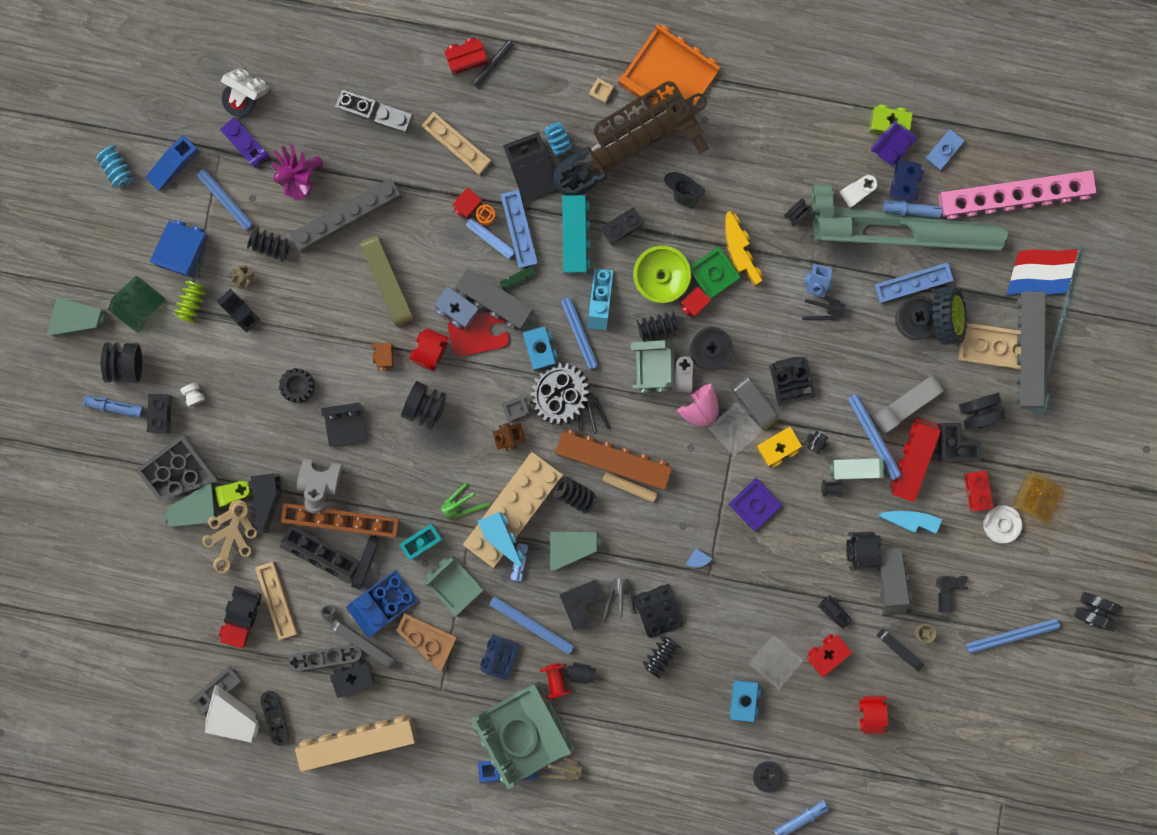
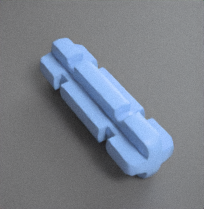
M517 544L516 551H521L524 561L521 562L522 566L520 567L513 563L514 572L511 574V580H522L523 574L521 572L524 571L525 553L528 550V545Z

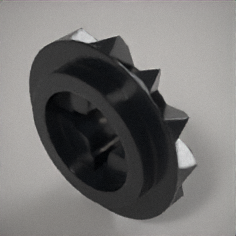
M765 761L758 764L753 772L754 784L763 792L770 793L778 790L784 780L781 767L774 762ZM766 769H768L771 775H776L770 778V785H768L766 779L760 778L766 775Z

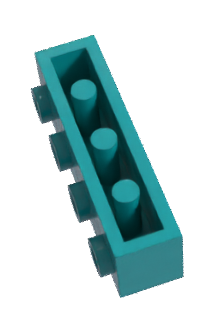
M585 195L562 196L563 274H586V269H590V258H586V250H590V239H586V231H590L589 219H586L585 213L589 212V200H585Z

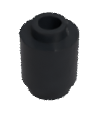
M573 662L572 666H568L567 677H570L571 682L593 683L596 668H592L591 665Z

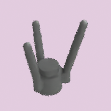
M614 579L613 584L610 583V592L602 618L603 622L606 621L614 590L615 594H619V617L621 618L623 615V595H626V593L628 594L631 613H635L629 579Z

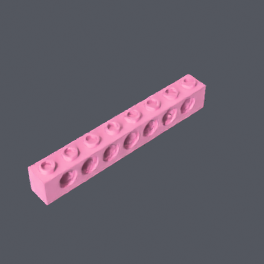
M1093 170L941 192L938 195L939 205L942 207L941 218L947 217V220H953L963 214H966V217H973L978 215L977 212L985 211V214H993L997 212V209H1004V212L1016 210L1015 207L1022 206L1023 209L1032 208L1034 204L1041 203L1042 206L1052 205L1053 201L1060 200V203L1072 202V198H1079L1080 201L1088 200L1096 193ZM1071 183L1076 184L1077 192H1073L1070 189ZM1052 186H1056L1058 188V195H1054L1051 192ZM1032 189H1037L1040 192L1039 198L1033 196ZM1014 191L1021 194V200L1014 199ZM995 194H999L1002 197V203H997L994 200ZM976 197H980L983 199V206H978L976 204ZM957 200H962L964 202V209H960L957 207Z

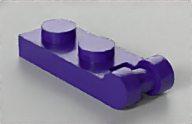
M234 117L220 129L255 169L263 159L266 160L269 157L267 152ZM257 150L259 153L253 158L251 154Z

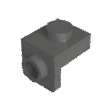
M523 395L502 403L508 422L530 414L529 409H532L528 398L524 399Z

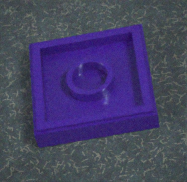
M757 478L749 483L728 504L754 532L783 506Z

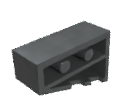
M901 548L879 550L882 565L877 566L882 591L880 592V598H883L884 605L882 616L905 614L909 604L912 602L911 591L907 589L909 575L904 570L906 555L902 554Z

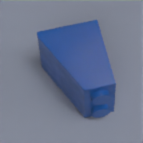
M168 221L150 259V263L194 278L208 235L203 233L204 229L193 226V229L186 227V223L182 221Z

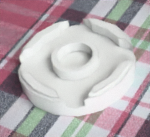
M1006 505L996 506L986 513L983 528L986 535L992 541L1009 543L1020 535L1022 521L1020 514L1014 508Z

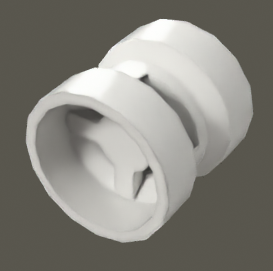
M198 382L191 383L180 389L182 395L186 396L188 407L197 405L205 400L204 395L198 391L200 388Z

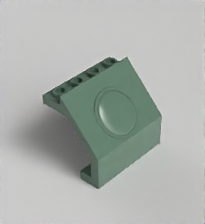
M540 681L471 718L474 731L480 736L483 748L489 753L491 763L499 772L500 780L507 789L514 787L521 780L563 756L565 757L576 750L549 698H546L547 694Z

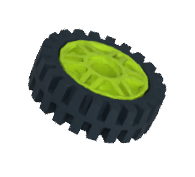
M957 287L939 288L934 295L935 299H933V324L936 327L937 339L943 345L960 344L965 339L967 329V309H965L964 296L960 288Z

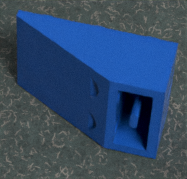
M395 570L346 606V609L369 638L419 600Z

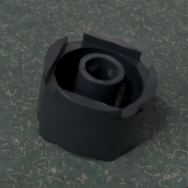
M874 531L848 533V536H851V538L846 540L847 561L852 563V566H849L851 571L875 570L877 566L882 565V558L879 555V547L881 546L880 535H876Z
M235 586L232 592L233 599L228 601L225 609L227 613L224 623L250 630L257 617V609L261 604L262 594Z

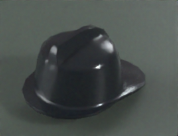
M671 172L664 177L665 184L673 190L675 202L693 209L699 197L705 194V189L685 174Z

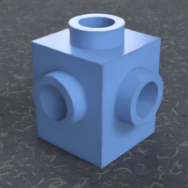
M813 264L811 273L806 274L804 284L807 285L806 293L825 297L826 291H830L833 284L831 279L832 268Z

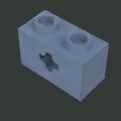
M448 286L434 304L437 309L436 313L443 318L447 316L452 319L451 323L458 329L463 327L467 330L480 312L479 308ZM453 307H454V308H457V307H458L459 310H460V312L458 313V312L455 311V312L453 313L452 308H453Z

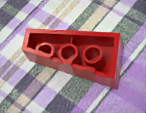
M915 416L909 431L908 441L903 447L902 459L897 464L901 477L891 480L889 488L892 489V495L915 502L941 432L937 423Z

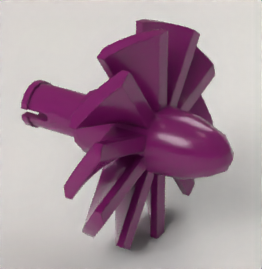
M283 145L281 146L283 157L276 150L273 152L282 165L279 166L274 162L271 163L272 167L277 171L273 176V181L285 187L284 194L294 197V200L308 197L310 195L309 192L314 187V183L310 181L312 171L323 166L322 159L316 156L305 161L304 153L301 152L300 160L297 161L294 145H290L291 156Z

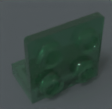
M135 276L111 298L108 310L136 333H139L143 329L145 320L165 301V298L138 276Z

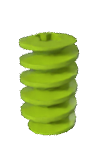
M185 281L184 283L188 288H182V291L186 295H179L183 302H177L176 305L180 310H174L173 312L178 315L177 318L195 324L196 322L192 317H198V314L194 310L201 309L197 302H204L199 296L207 294L202 290L207 287L191 281Z

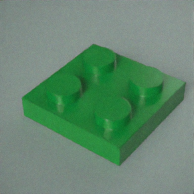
M719 246L690 266L691 275L710 299L741 278Z

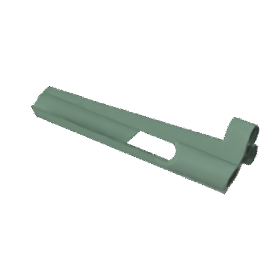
M813 184L812 229L816 240L1001 251L1006 245L1008 232L994 224L938 220L907 215L900 216L899 214L833 206L834 191H832L831 185ZM868 225L910 227L914 238L863 235V230Z

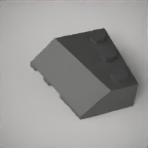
M186 435L178 437L136 469V472L159 501L218 481L207 462Z

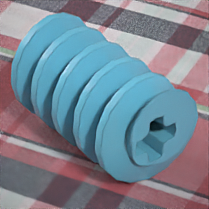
M111 145L103 149L96 159L98 162H101L100 167L104 169V174L108 175L107 178L108 181L112 182V188H121L132 183L135 177L128 178L132 172L124 171L128 165H121L124 158H117L121 153L120 151L114 152L113 150L117 146Z

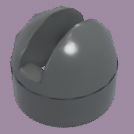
M326 605L320 611L325 621L329 622L336 619L337 612L335 606Z

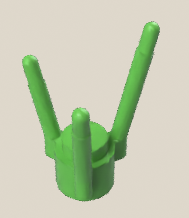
M465 483L450 498L444 501L445 504L441 506V510L447 519L452 517L456 519L462 515L489 507L491 504L485 503L458 512L461 510L459 507L461 504L476 495L473 492L458 502L454 500L468 486Z

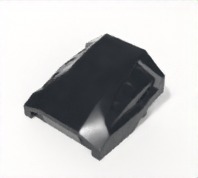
M792 357L776 361L769 366L778 406H781L782 403L807 397L815 398L813 380L806 357Z

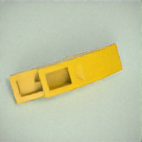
M729 211L725 215V238L731 261L737 273L739 274L745 270L753 286H756L762 282L761 277L763 275L758 267L755 268L751 262L753 258L750 252L744 250L749 245L750 237L745 230L742 231L739 227L740 220L737 215H732L731 211Z

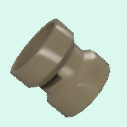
M921 623L915 627L914 635L918 641L931 643L936 638V630L932 625Z

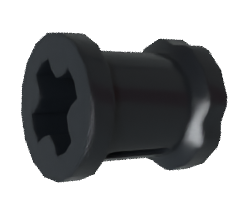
M822 480L821 496L837 495L842 497V481L826 482V480Z

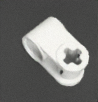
M866 175L855 183L848 185L839 193L850 208L876 189L877 180L874 176ZM865 181H866V182H869V181H870V182L872 183V184L870 185V188H869V187H866V188H865V187L863 186V185L865 184Z

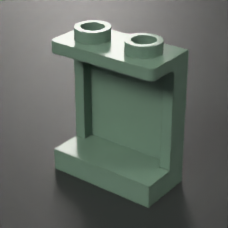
M662 340L631 343V350L636 351L637 385H632L633 389H639V393H649L651 389H656V392H667L668 388H674V341Z
M446 556L438 564L440 568L436 572L431 570L424 577L426 579L424 584L456 617L484 589L453 556L451 558Z

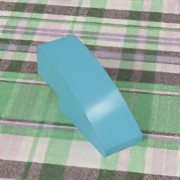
M888 511L878 514V517L914 533L920 527L936 534L942 522L940 518L920 512Z

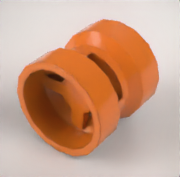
M481 205L476 211L477 220L481 225L489 226L494 223L496 214L491 206Z

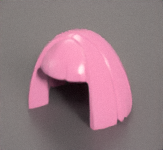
M711 384L700 387V389L690 394L695 403L693 402L687 407L682 406L676 410L683 419L694 426L706 427L716 421L719 414L718 398L714 387Z

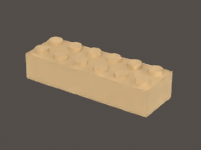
M531 452L483 518L500 512L501 515L505 514L509 523L506 528L509 533H513L516 539L563 474ZM479 524L463 543V546L493 568L504 555L484 538Z
M406 714L395 717L396 719L392 722H388V719L378 721L372 727L369 724L358 726L355 731L345 729L339 731L335 736L329 733L320 736L315 741H313V738L302 740L299 746L295 748L300 772L414 744L417 740L413 718H407Z

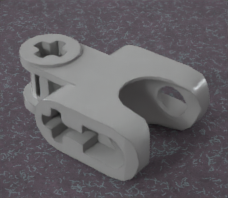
M311 459L302 460L297 481V491L304 492L305 509L308 512H320L324 507L326 495L336 496L341 477V463L333 462L327 471L318 472L312 468Z

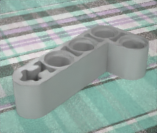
M931 375L872 418L882 432L886 433L943 392L944 389L935 376Z

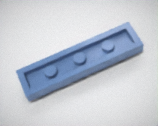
M519 190L500 194L519 269L537 265Z
M947 262L875 284L874 288L879 303H883L954 280Z

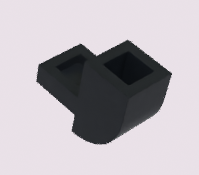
M231 288L217 300V303L245 332H248L261 320Z

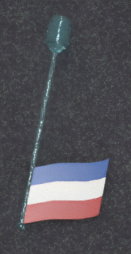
M1081 245L1077 246L1076 249L1070 250L1032 249L1017 253L1006 296L1021 294L1022 292L1045 291L1046 295L1066 293L1045 373L1044 409H1030V411L1045 414L1051 401L1053 392L1046 385L1081 251L1084 250Z

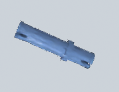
M887 200L883 203L884 213H896L900 216L914 215L940 219L942 214L941 206Z
M85 395L83 407L99 409L100 412L110 411L141 418L143 413V406L108 400L107 397L99 398Z
M821 800V802L809 809L808 807L805 808L804 812L773 830L776 835H789L807 823H813L817 817L830 810L824 800Z

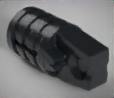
M831 595L826 596L818 605V608L842 629L847 627L852 620L844 608Z

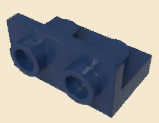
M492 634L487 643L485 657L482 658L480 663V671L487 675L507 680L520 644Z

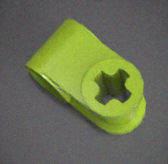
M238 481L214 488L219 507L230 505L236 500L248 498L253 494V492L249 491L247 481ZM246 487L247 490L244 493H240L239 489Z

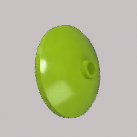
M655 246L647 249L639 256L634 266L633 279L637 290L643 297L656 303H669L684 294L690 283L691 270L687 259L680 251L669 246ZM664 273L665 278L659 279L658 274Z

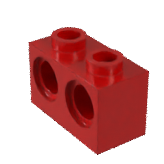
M987 470L963 474L970 511L992 509L993 503Z

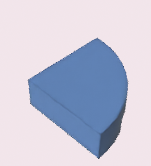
M695 548L686 565L702 567L708 564L712 558Z

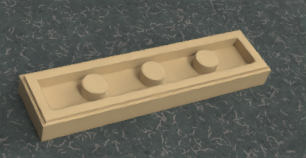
M435 112L422 124L421 127L479 176L492 162Z
M274 561L255 567L278 640L297 635L294 620Z

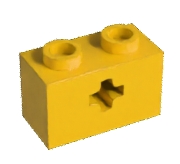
M788 427L755 447L765 464L775 467L783 462L781 458L787 455L792 457L799 453L798 449L802 446L791 427ZM777 443L779 445H784L782 453L780 451H775V449L777 448Z

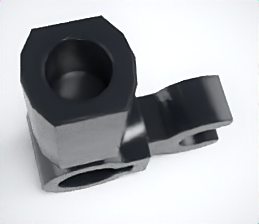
M940 576L937 578L936 586L940 589V593H938V612H952V599L949 590H954L956 587L959 590H967L968 587L961 585L963 579H968L967 576H959L956 579L954 576Z

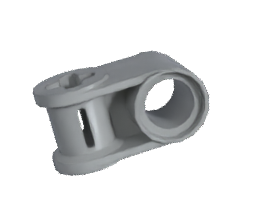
M682 356L676 361L675 387L672 388V392H692L693 361L687 356ZM683 359L686 360V363L690 364L685 370H682V367L679 366Z

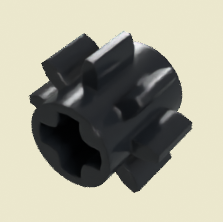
M815 431L814 435L809 433L805 441L809 443L807 448L817 454H820L821 451L826 452L830 443L826 442L829 437L818 431Z

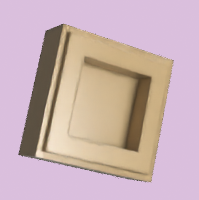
M597 78L589 96L606 104L614 86Z

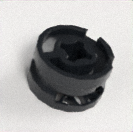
M803 198L783 215L786 220L789 219L791 221L790 224L793 227L813 210L811 206L805 204L806 201ZM803 211L805 212L798 219H796Z

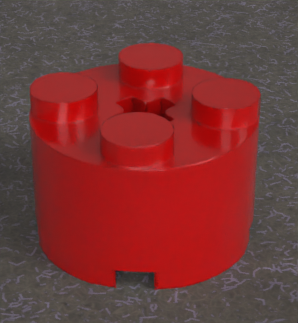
M430 328L424 329L417 337L416 342L419 344L416 349L412 350L409 360H412V363L435 372L437 369L435 364L437 361L441 362L448 345L446 341L449 340V337Z
M886 695L863 696V699H859V710L864 714V719H860V732H864V735L888 734V730H884V727H888L887 705L883 703V700H887Z

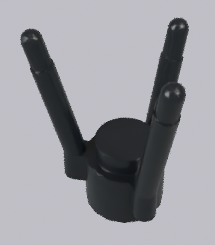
M818 296L831 302L825 304L805 299V303L827 308V314H830V316H803L802 320L836 321L837 318L842 319L844 316L845 304L840 303V300H835L828 296Z
M591 392L592 395L586 397L591 402L584 405L588 408L593 433L596 435L597 429L592 410L595 408V405L607 429L611 427L598 397H595L594 392ZM579 415V430L582 431L583 416Z

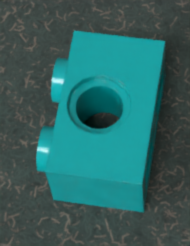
M431 523L400 543L399 546L410 561L443 540L434 524Z

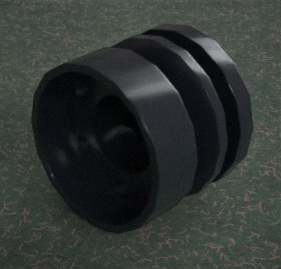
M105 342L100 361L103 381L111 383L113 380L114 383H119L122 376L125 383H139L142 376L143 363L140 344L125 343L123 349H121L119 343L112 345L110 342Z
M416 381L407 397L401 417L413 422L417 416H420L419 425L423 426L425 421L428 420L426 428L432 430L443 413L447 394L442 392L439 398L436 399L437 389L429 396L427 395L429 386Z

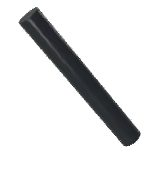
M508 40L471 84L477 88L514 44Z

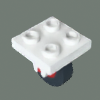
M235 69L224 74L221 82L228 85L222 93V105L233 116H245L255 108L256 99L267 94L270 87L262 79L251 77L246 70Z

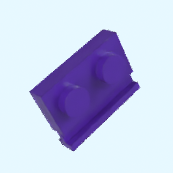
M895 120L871 147V152L876 153L878 157L893 166L917 140V135L903 125L901 126Z

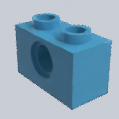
M544 326L523 332L533 371L552 366L553 364L556 365L555 360L558 357L555 348L551 349L549 343L553 341L550 330L546 331ZM537 344H545L547 347L546 351L538 353L535 350Z
M733 680L730 719L754 722V717L758 718L759 706H756V698H760L761 687H758L757 682ZM743 696L751 698L749 705H741L740 701Z

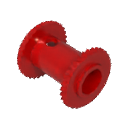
M565 663L551 664L540 669V672H546L551 694L546 695L547 699L560 698L572 693V690H566L561 673V668L566 667Z

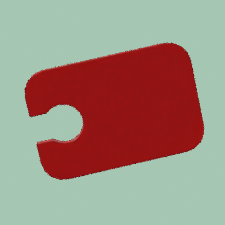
M491 311L480 313L467 330L463 327L458 329L451 323L453 321L451 320L448 323V332L453 353L458 357L505 347L509 342L508 333L504 332L498 336H493L489 331L492 324L505 323V320L503 318L497 320L490 315Z

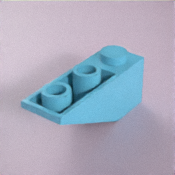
M594 268L588 329L605 331L607 329L613 270Z
M497 512L477 521L484 538L517 566H522L521 562L524 561L521 551H516L514 543L517 542L513 533H509L506 528L509 523L505 514L501 515L500 512Z

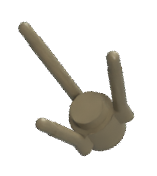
M563 756L561 758L570 763L566 764L565 768L551 764L548 765L550 769L564 772L563 775L538 774V778L567 780L571 782L572 780L578 781L582 766L577 765L578 761Z

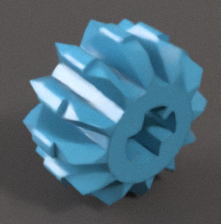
M561 122L550 124L545 128V134L556 156L564 155L572 149V145Z

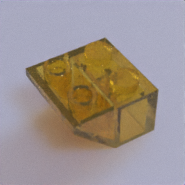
M1027 472L1011 507L1047 523L1063 488L1034 472Z

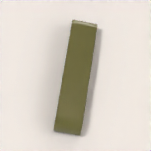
M376 234L360 241L361 248L396 327L414 320L378 235Z

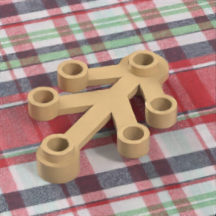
M242 500L232 502L229 511L218 517H210L208 520V525L212 529L219 528L221 523L231 519L229 526L213 535H205L202 538L204 546L212 547L215 542L225 537L220 556L213 562V567L218 573H226L230 568L227 558L234 539L239 547L238 552L241 556L247 557L251 554V548L246 545L237 528L239 521H241L245 528V536L249 539L255 538L257 531L252 527L246 516L249 508ZM241 506V511L236 512V507ZM213 520H217V524L215 526L211 525V522ZM250 529L254 531L252 535H248ZM207 538H211L210 544L205 543ZM248 548V551L243 554L242 549ZM220 561L224 562L222 567H218Z

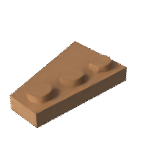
M404 613L396 630L431 662L438 671H442L456 641V636Z

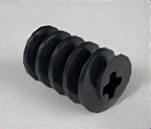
M257 227L249 238L247 249L252 246L253 251L259 249L260 254L266 252L268 257L273 254L274 259L277 260L280 257L281 262H284L290 250L288 238L281 242V235L274 239L273 232L269 236H267V230L260 234V228Z
M672 311L671 317L668 313H665L664 319L658 314L656 321L653 316L649 317V322L642 318L641 324L636 319L639 335L643 342H646L647 336L653 341L655 334L658 339H661L662 333L667 338L669 331L676 336L678 325L674 311Z
M570 477L560 479L553 489V496L570 504L571 507L576 508L583 514L590 512L595 505V492L572 480Z
M660 636L663 643L656 642L659 649H651L654 656L647 655L650 662H642L645 669L659 679L661 677L658 672L665 673L662 666L669 667L670 665L667 660H674L671 654L678 655L679 652L676 647L682 648L676 642L664 636Z

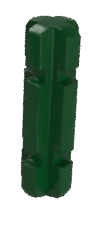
M533 266L525 268V271L521 270L509 276L508 280L505 278L500 281V285L504 291L511 289L510 286L513 285L515 287L526 281L528 277L536 276V272Z

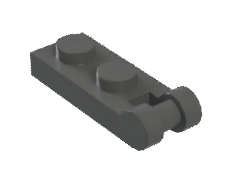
M229 666L193 696L189 703L194 705L198 709L197 712L202 716L209 709L215 685L230 692L242 680ZM202 697L207 701L205 705L200 701Z

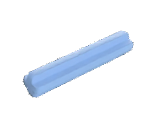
M473 218L468 220L466 226L503 256L510 259L514 255L515 251L479 222Z

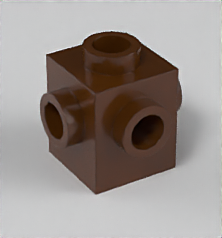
M510 422L499 425V429L492 432L497 450L505 448L507 452L517 449V444L526 442L521 423L510 425Z

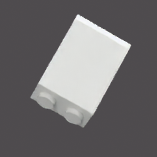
M215 685L205 720V733L252 742V738L257 736L259 728L255 712L223 688Z

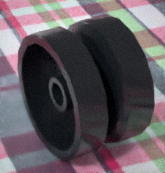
M914 296L904 301L898 307L895 314V325L904 337L911 340H921L935 332L933 300L925 296ZM915 315L920 317V321H916L917 317Z
M716 327L702 329L694 336L690 344L692 361L703 370L714 371L722 368L729 362L733 354L731 337L724 330ZM709 346H713V347H714V352H713V353H710V351H707V348H708Z
M999 392L958 404L961 414H974V416L965 418L963 421L966 430L996 424L997 421L1007 418L1004 408L991 409L992 406L999 405L1002 402Z
M1082 592L1079 601L1083 605L1090 607V609L1077 607L1073 617L1084 621L1085 624L1092 627L1115 632L1118 623L1116 620L1107 617V615L1119 617L1124 607L1102 597Z

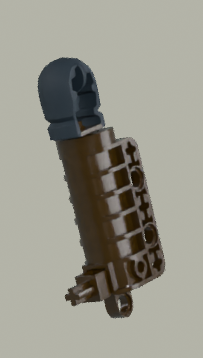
M666 81L599 121L594 127V135L598 143L592 147L587 146L583 148L581 153H575L557 165L553 174L555 187L565 196L581 195L595 187L597 182L602 183L607 180V172L677 130L678 132L683 131L688 141L692 140L699 154L709 149V146L701 134L703 130L694 115L706 107V97L701 93H696L684 99L674 82ZM665 86L674 87L672 90L673 94H664L663 98L665 99L661 101V97L656 91L660 90L663 93L666 90ZM650 95H655L658 98V102L655 105L647 103V98ZM697 96L704 99V104L700 108L693 105V99ZM643 100L648 110L645 111L643 107L639 110L638 115L633 113L630 115L631 120H628L627 114L632 111V106L635 105L636 108L641 106L642 103L640 101ZM615 116H623L625 122L622 125H617L614 122ZM610 120L611 126L614 128V130H612V128L610 127L606 130L605 135L603 133L599 134V126H602L603 128L608 126L609 122L607 121ZM591 154L593 161L590 163L594 169L599 168L601 174H595L591 180L584 183L583 181L589 173L585 165L582 167L576 165V170L573 172L569 170L573 168L574 163L579 160H585L586 156ZM581 178L583 181L579 183L578 187L573 189L572 187L577 185L576 181Z

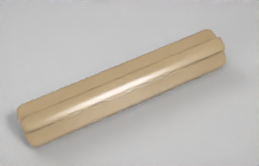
M605 472L603 476V482L650 502H654L657 493L609 472Z

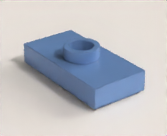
M949 129L925 160L940 171L964 140Z

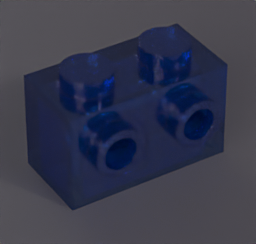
M903 159L897 161L888 199L900 202L906 201L907 203H912L914 199L917 200L919 194L917 183L922 180L924 170H921L922 164Z

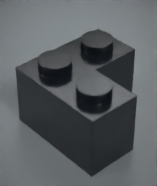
M961 423L938 424L941 430L938 437L939 462L981 461V442H962Z
M595 579L559 594L574 631L592 624L585 605L602 598Z

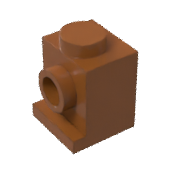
M372 344V348L376 349V352H373V363H376L377 370L389 371V367H394L393 344Z

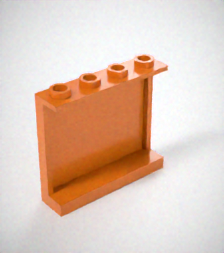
M657 24L655 30L626 72L619 78L618 85L639 98L660 84L672 81L677 85L684 99H687L696 93L703 94L719 72L720 67L717 66L718 62L714 59L704 57L702 51L698 48L688 46L685 39L672 35L669 28L664 25L660 27ZM667 85L665 86L666 90L663 93H661L660 90L656 91L659 93L661 101L665 99L663 98L664 94H673L672 90L674 89V87H669ZM650 95L647 98V103L650 105H655L658 102V98L655 95ZM697 96L693 99L694 106L701 98L700 96Z

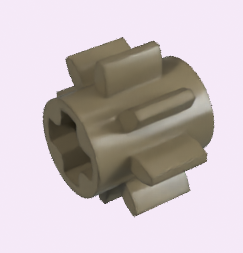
M238 265L237 269L233 268L230 274L232 276L231 282L238 288L247 289L255 280L253 277L255 272L247 265Z

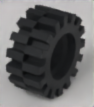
M292 368L287 370L279 380L280 393L290 402L303 403L305 400H309L310 396L314 393V379L310 373L303 369ZM295 378H299L304 382V389L300 393H294L290 389V382Z

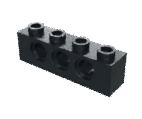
M290 525L281 541L280 548L346 583H349L359 563L357 559L293 525Z

